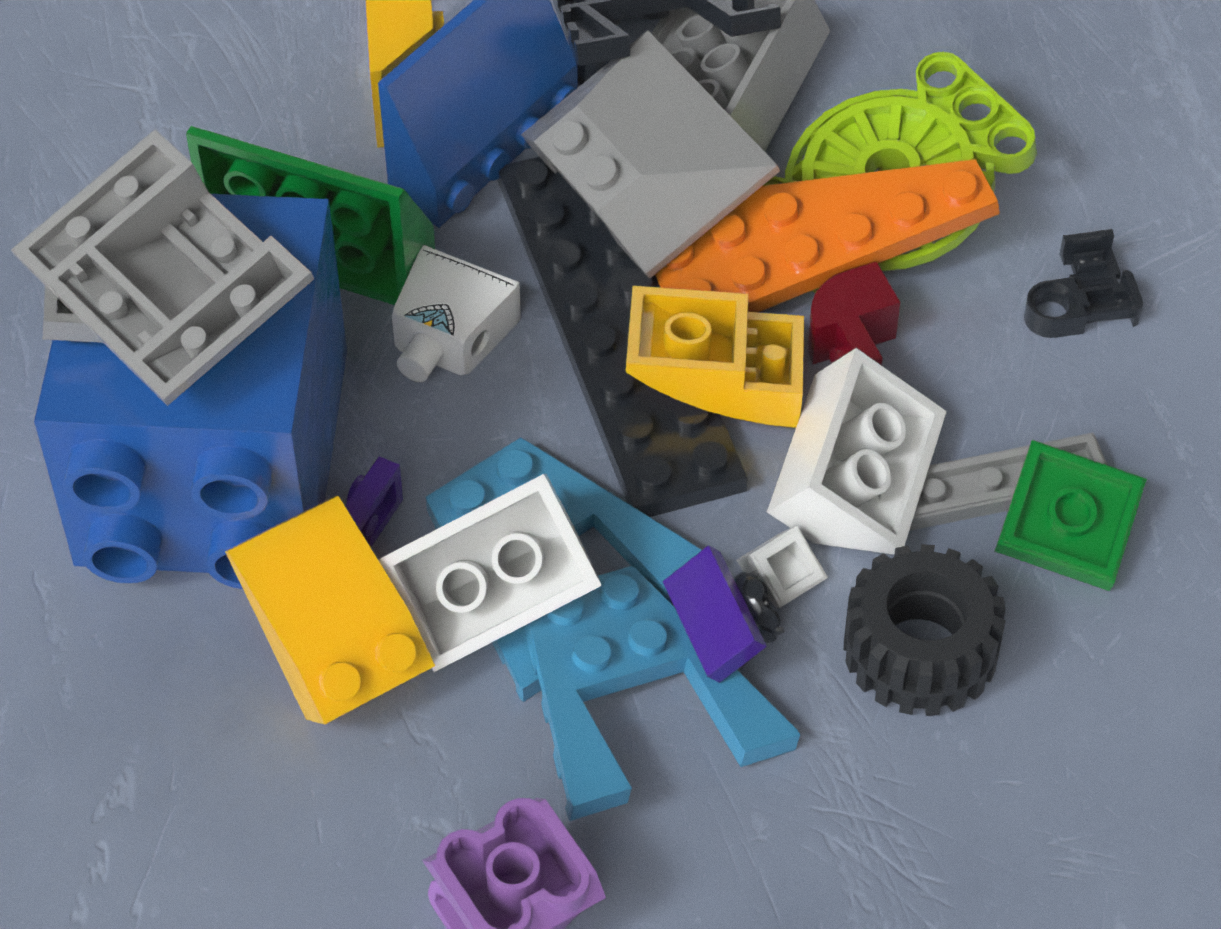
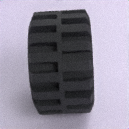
M921 544V550L911 552L908 545L895 548L893 558L882 553L873 559L871 570L863 568L857 575L856 585L851 587L848 599L843 650L846 651L845 662L849 673L857 672L856 684L864 693L872 689L876 691V702L885 707L891 701L900 704L899 712L909 715L913 714V708L925 709L926 716L940 715L941 706L947 705L953 712L965 706L966 696L976 700L984 692L985 683L991 682L996 671L1006 622L1004 620L1006 610L1004 597L997 596L999 586L992 576L981 577L983 566L974 559L967 563L961 561V552L948 548L946 554L934 552L935 545ZM908 620H927L941 625L952 635L939 640H921L905 634L895 625Z

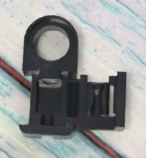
M1112 229L1063 235L1059 254L1063 265H1071L1074 274L1070 275L1069 278L1039 282L1029 290L1024 311V321L1033 333L1046 338L1084 334L1085 325L1088 323L1112 319L1130 318L1133 327L1139 324L1143 299L1132 272L1123 270L1120 283L1117 280L1120 279L1121 272L1112 250L1114 239ZM1042 302H1055L1063 306L1066 313L1059 317H1049L1040 313L1036 306Z

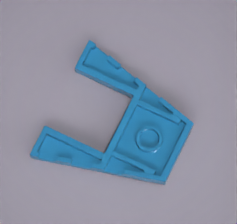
M521 437L425 497L427 512L435 528L438 529L543 474H547L578 536L594 527L670 603L672 601L662 581L702 551V549ZM521 627L492 642L502 664H506L515 682L519 698L525 702L540 692L541 686L538 674L534 675L524 628Z
M634 566L598 575L602 586L523 626L534 675L538 674L543 695L541 706L545 723L550 725L555 747L553 758L558 779L563 781L567 799L565 810L569 821L628 803L632 789L583 703L591 699L684 672L740 767L796 750L800 738L798 730L738 670L734 671L720 683L707 677L675 607Z

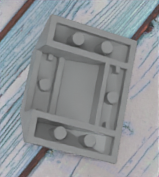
M648 30L630 44L629 57L613 59L521 134L554 173L558 171L604 222L617 244L649 279L780 172L778 165Z
M156 129L11 249L15 257L167 406L314 280L312 272L275 238L270 236L262 242L207 191L193 163Z

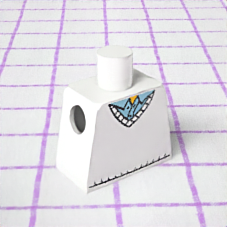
M423 245L392 314L394 343L399 351L403 352L397 360V367L400 372L416 382H424L435 366L458 375L469 374L520 321L519 282Z

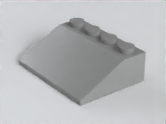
M754 0L755 8L766 7V5L772 3L780 6L781 28L730 37L688 7L669 10V15L659 20L652 35L742 129L766 151L830 33V29L815 0Z

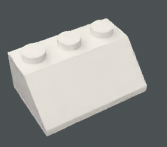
M855 348L814 375L767 513L790 528L798 525L804 537L815 544L894 555L895 548L905 546L947 411Z
M543 474L378 559L412 615L435 664L432 668L434 672L602 586L547 474Z

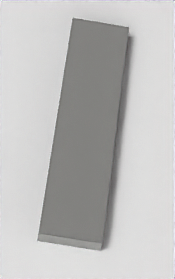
M1094 432L1043 442L1046 445L1107 465ZM1029 445L930 465L909 531L1008 511Z

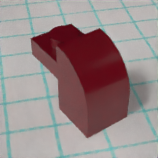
M877 261L832 276L815 293L811 305L808 354L813 365L830 360L832 364L857 348L882 366L883 357L876 345L896 339L901 302Z

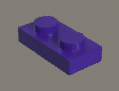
M378 456L367 474L357 476L349 489L345 507L370 548L403 501L400 464Z

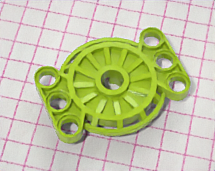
M935 52L925 56L917 65L915 71L917 91L908 89L872 91L849 98L825 111L805 129L793 147L786 166L785 178L774 176L763 186L874 172L876 169L878 171L976 159L994 192L995 171L1006 174L1020 173L1034 163L1037 156L1035 132L1031 124L963 60L953 53ZM937 72H950L956 76L955 81L951 85L943 88H936L927 84L928 78ZM972 104H983L991 109L990 113L981 120L971 121L961 116L962 111ZM1006 137H1018L1026 142V146L1015 154H1004L996 149V145ZM979 223L954 232L934 244L932 242L918 247L919 250L895 256L878 263L882 271L907 269L931 262L961 244L976 230ZM819 288L814 289L812 291L816 293Z

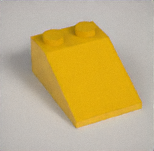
M334 496L225 551L306 720L325 725L435 666L409 609L339 496Z

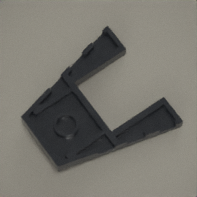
M552 0L578 66L630 56L629 35L617 27L620 24V19L637 16L648 20L661 19L669 15V10L688 7L730 37L781 28L780 6L772 3L766 5V7L755 8L754 0Z

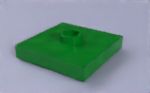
M1032 440L994 552L1110 591L1116 580L1147 479Z

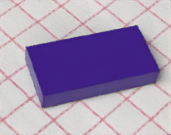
M708 545L662 581L708 678L720 683L767 647L721 552Z

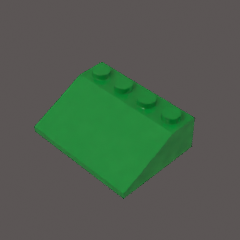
M190 126L186 133L190 160L210 194L329 199L340 289L395 305L423 245L435 249L434 225L402 188L194 126Z

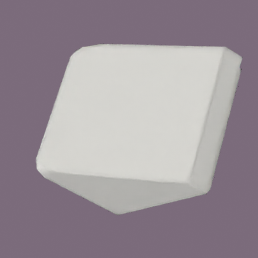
M798 525L777 534L736 560L743 572L751 573L758 570L759 576L756 579L764 582L767 587V598L777 609L828 578Z

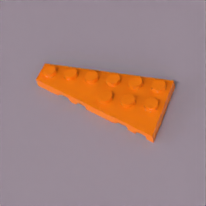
M976 159L761 186L664 266L655 276L661 288L748 294V312H760L817 289L825 281L838 273L875 261L881 263L999 215V204Z

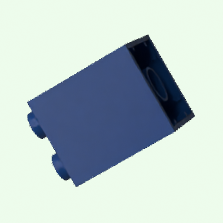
M211 194L262 242L270 236L275 238L312 272L314 280L168 406L104 343L52 340L34 423L74 566L87 567L93 574L117 583L143 582L150 579L156 573V570L209 573L215 580L224 585L243 589L225 551L325 501L347 356L329 199Z

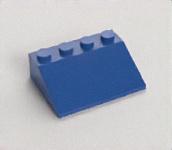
M473 0L378 82L388 184L404 189L432 224L440 228L455 213L463 212L469 206L473 197L490 181L499 179V170L506 164H510L525 149L531 148L521 134L578 88L577 64L550 0Z

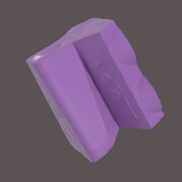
M517 798L508 801L499 808L495 821L476 831L460 829L451 832L442 839L436 853L422 860L435 879L431 881L428 889L430 903L447 929H565L582 911L606 898L596 870L547 800L543 798Z

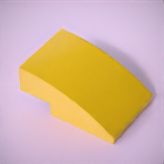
M633 286L626 373L661 393L709 412L760 424L797 427L803 397L804 316L748 312V294Z

